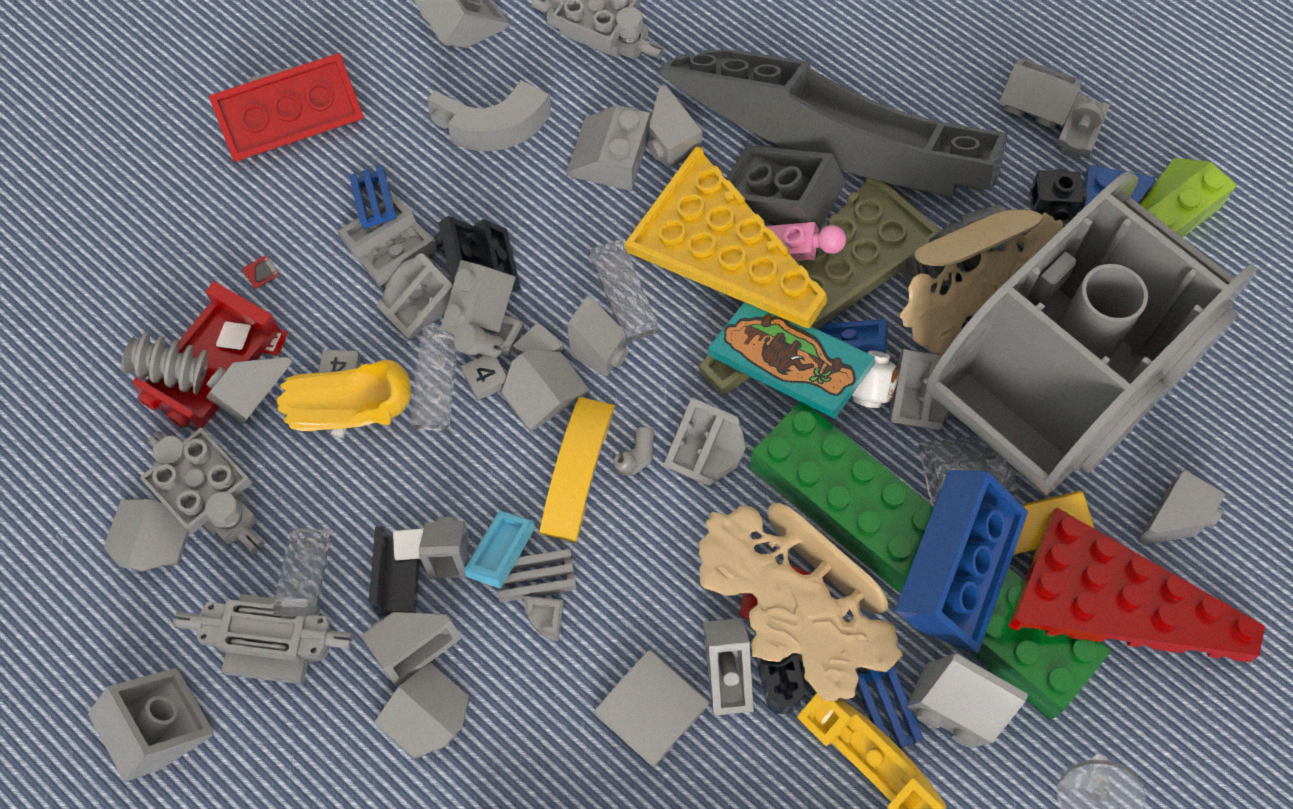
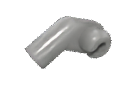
M648 427L636 429L635 448L629 452H624L623 455L618 453L614 458V466L620 474L633 476L651 463L654 430Z

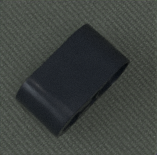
M792 653L780 662L767 661L756 657L759 676L768 707L778 714L792 713L799 706L805 691L797 654ZM784 672V687L786 691L793 690L789 700H785L784 695L781 693L776 694L780 686L779 675Z

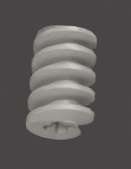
M145 331L140 339L132 336L122 358L121 370L123 373L130 374L135 370V375L138 378L142 379L149 375L150 380L154 383H159L164 379L166 387L172 388L179 383V389L182 392H188L193 387L195 396L198 394L208 369V350H202L196 358L193 357V345H188L185 351L180 353L179 341L174 340L167 349L164 348V336L160 335L154 344L150 343L149 331Z

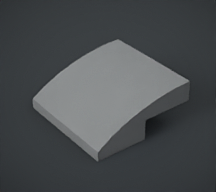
M396 195L392 196L396 219L363 229L359 218L337 231L350 252L379 287L388 282L389 278L403 262L415 258L420 253L428 256L438 250L434 239L416 222L412 211ZM384 202L379 205L381 214L387 212ZM372 210L368 211V218L373 217Z
M650 649L619 681L593 713L647 763L655 767L678 739L690 729L711 702Z

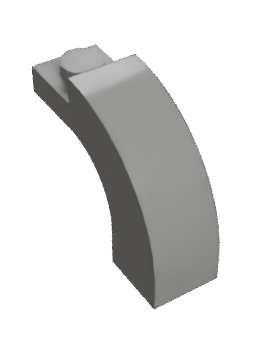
M520 80L504 101L487 108H473L463 105L436 90L427 98L432 121L443 129H449L451 143L475 151H496L518 145L533 136L551 115L550 95Z

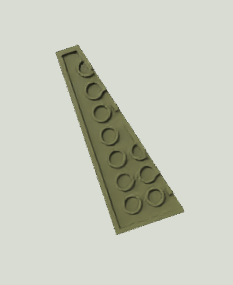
M866 178V182L857 192L853 191L847 198L846 205L838 214L834 213L827 221V226L836 225L842 228L846 234V244L840 252L829 254L821 248H816L815 260L796 261L799 266L802 265L807 270L810 279L817 282L827 295V303L811 327L815 329L821 328L902 270L903 261L907 257L915 253L924 244L929 243L930 239L941 231L885 182ZM709 355L699 365L700 374L722 397L750 378V376Z

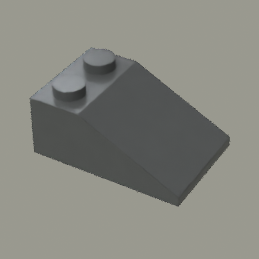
M751 145L745 146L726 178L744 197L745 203L764 221L773 225L815 222L819 229L846 183L831 153Z

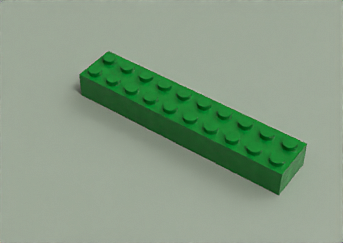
M799 402L752 451L749 468L901 594L934 506L814 409ZM1008 568L979 653L971 654L1001 679L1027 693L1028 697L1026 700L1052 720L1066 709L1112 650L1102 642L1075 639L1065 634L1059 636L1046 635L1045 630L1022 627L1017 631L1008 627L1025 581L1012 569Z

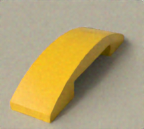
M583 397L578 398L553 472L539 531L541 535L577 543L586 511L587 497L602 444L607 437L615 405Z
M816 693L797 716L825 746L832 743L891 801L887 806L889 809H945L947 807L938 792L912 760L875 724L843 699L827 701Z

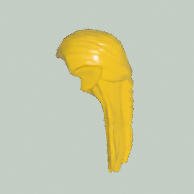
M380 360L374 364H362L359 368L344 371L298 374L286 378V382L280 385L285 392L277 399V409L286 416L284 422L289 423L290 429L313 432L325 429H344L373 423L390 425L391 419L402 413L410 402L411 382L406 370L399 363L392 360Z

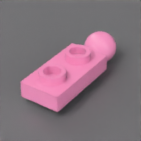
M815 222L766 226L788 248V253L795 261L815 260L816 248H821L829 254H835L840 252L846 244L845 232L836 225H828L820 232Z

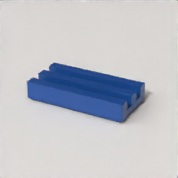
M382 165L375 166L376 172L370 173L369 169L363 170V176L359 178L356 173L349 175L359 220L363 229L397 218L386 173ZM378 181L387 211L383 214L380 213L373 184ZM363 186H366L373 217L368 218L361 189Z
M894 666L887 672L870 670L868 673L858 674L857 688L870 721L888 736L867 685L868 682L873 681L896 737V741L893 742L900 749L921 742L924 738L912 710L906 707L908 700ZM886 676L910 736L908 737L904 734L882 677Z

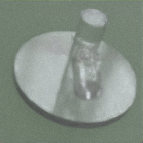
M1095 755L1091 760L1077 763L1063 771L1058 782V800L1063 809H1143L1145 790L1139 777L1129 768L1119 763L1108 761L1104 755Z

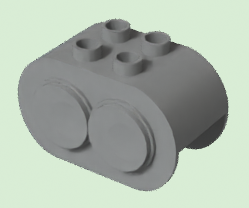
M1131 171L1121 174L1103 189L985 302L943 354L926 385V391L1045 495L1051 493L1074 470L1078 471L1082 468L1088 474L1092 472L1133 430L1158 400L1160 401L1180 382L1238 317L1239 314L1232 309L1235 305L1234 300L1258 271V268L1250 264L1234 278L1131 198L1138 183V176ZM1066 251L1076 259V265L1067 281L1046 302L1043 301L1041 303L1031 294L1041 275Z

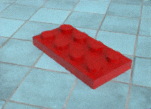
M340 53L208 96L235 163L364 119Z

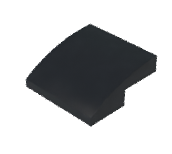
M450 216L438 222L451 284H454L460 261L463 260L515 276L511 292L521 289L506 228L484 219L475 225H470Z

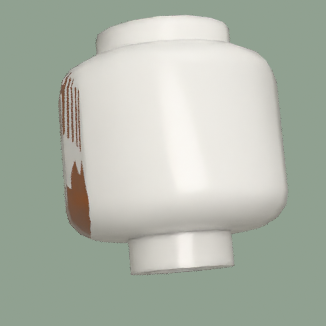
M870 350L868 354L875 357V364L852 396L853 401L859 405L879 408L882 406V403H887L894 397L899 369L894 363L889 361L890 356L888 354Z

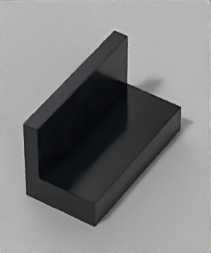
M375 527L369 604L376 615H390L393 612L416 613L420 559L395 560L393 537H388L384 527Z

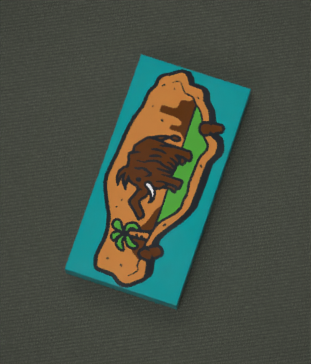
M745 302L708 347L709 356L834 419L875 364L874 356L818 329L810 327V329L804 328Z

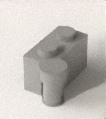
M460 261L440 329L454 335V346L457 351L468 355L479 353L490 358H496L501 354L502 351L495 349L494 345L503 347V339L499 335L489 334L484 331L499 333L515 276L478 264Z

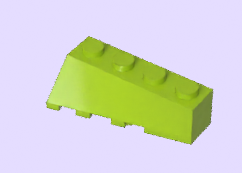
M1174 158L1140 205L1183 238L1222 208L1237 184L1210 161Z

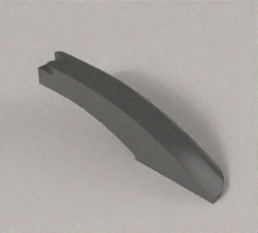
M719 49L704 50V54L693 55L691 58L688 54H684L667 61L659 68L661 76L724 118L786 149L831 153L840 170L894 185L953 196L958 184L964 185L971 190H990L991 186H995L1008 133L944 123L902 112L840 86L810 69V62L740 50Z

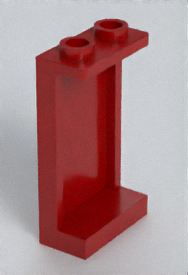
M215 281L205 291L211 301L210 304L179 340L180 353H183L188 345H193V357L196 358L202 350H208V369L198 394L195 396L193 387L188 392H182L179 389V383L172 388L166 387L164 379L159 383H154L150 380V377L145 382L136 377L131 383L139 393L137 399L143 405L153 411H156L158 407L167 412L166 417L183 429L187 425L195 430L203 429L219 409L217 405L206 398L212 389L206 384L220 367L227 371L234 362L257 360L280 331L272 314ZM225 322L248 324L251 326L241 350L216 346Z

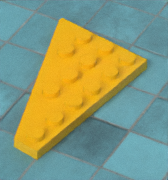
M697 146L624 243L626 252L807 329H810L827 303L825 291L817 282L810 279L807 270L802 265H798L788 253V248L771 229L765 226L764 220L751 210L740 192L729 180L723 177L722 171L709 161L704 155L703 149Z

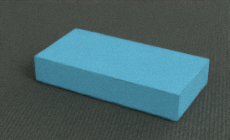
M499 510L464 568L466 577L501 589L535 530L534 521Z

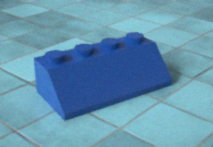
M948 470L895 608V612L915 629L971 653H979L1028 511L988 471Z

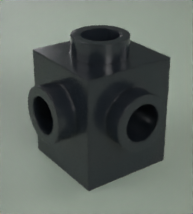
M1063 169L1052 171L1038 170L1030 187L1031 211L1041 215L1047 213L1049 216H1053L1055 221L1062 220L1064 222L1072 220L1080 207H1084L1086 203L1087 189L1081 185V172H1068Z

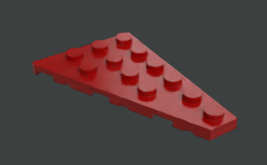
M1057 507L1048 516L1008 627L1017 631L1022 627L1045 630L1046 635L1059 636L1065 634L1071 638L1097 642L1113 639L1127 641L1128 646H1149L1155 650L1176 653L1193 650L1207 652L1208 657H1228L1234 661L1249 663L1259 656L1265 631V625Z

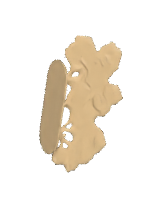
M1031 210L1003 211L983 218L918 248L914 253L918 262L929 266H945V268L936 279L932 278L929 274L920 273L913 277L908 286L909 301L900 313V318L903 320V326L912 328L913 341L917 342L920 346H927L930 352L943 356L961 332L966 317L974 316L1004 283L1063 228V221H1055L1053 216H1049L1047 213L1041 215ZM1008 241L1007 248L1003 252L989 251V249ZM1017 242H1022L1024 248L1022 252H1018ZM981 254V260L975 269L965 272L957 267V263ZM952 273V283L948 292L945 295H940L943 280H948V274ZM957 273L962 276L961 282L956 281ZM937 282L935 293H932L931 286Z
M772 503L768 507V519L779 536L764 533L762 528L763 520L760 513L751 506H739L728 515L711 512L710 518L706 521L709 533L699 542V556L702 561L699 569L700 583L703 588L725 596L753 593L757 598L758 605L749 612L750 626L756 631V636L752 639V657L780 662L784 657H788L792 653L801 654L805 668L804 679L810 683L822 699L837 701L839 698L849 699L855 696V689L858 683L857 667L887 672L903 656L902 650L897 647L896 627L887 621L869 620L860 613V608L874 614H881L888 609V601L881 587L871 576L796 511L782 503ZM757 531L762 536L759 539H752L750 537L751 533ZM769 542L772 548L776 544L779 546L777 550L770 554H759L754 549L755 545ZM792 548L815 570L810 575H802L795 571L789 564L788 549ZM783 554V563L778 565L775 557ZM823 576L846 597L837 600L831 597L827 585L823 582ZM850 609L853 619L850 622H845L843 617Z

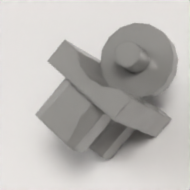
M1077 94L1056 145L1061 146V154L1074 159H1079L1081 154L1089 157L1110 104L1105 102L1098 103L1094 99H1088L1084 94Z

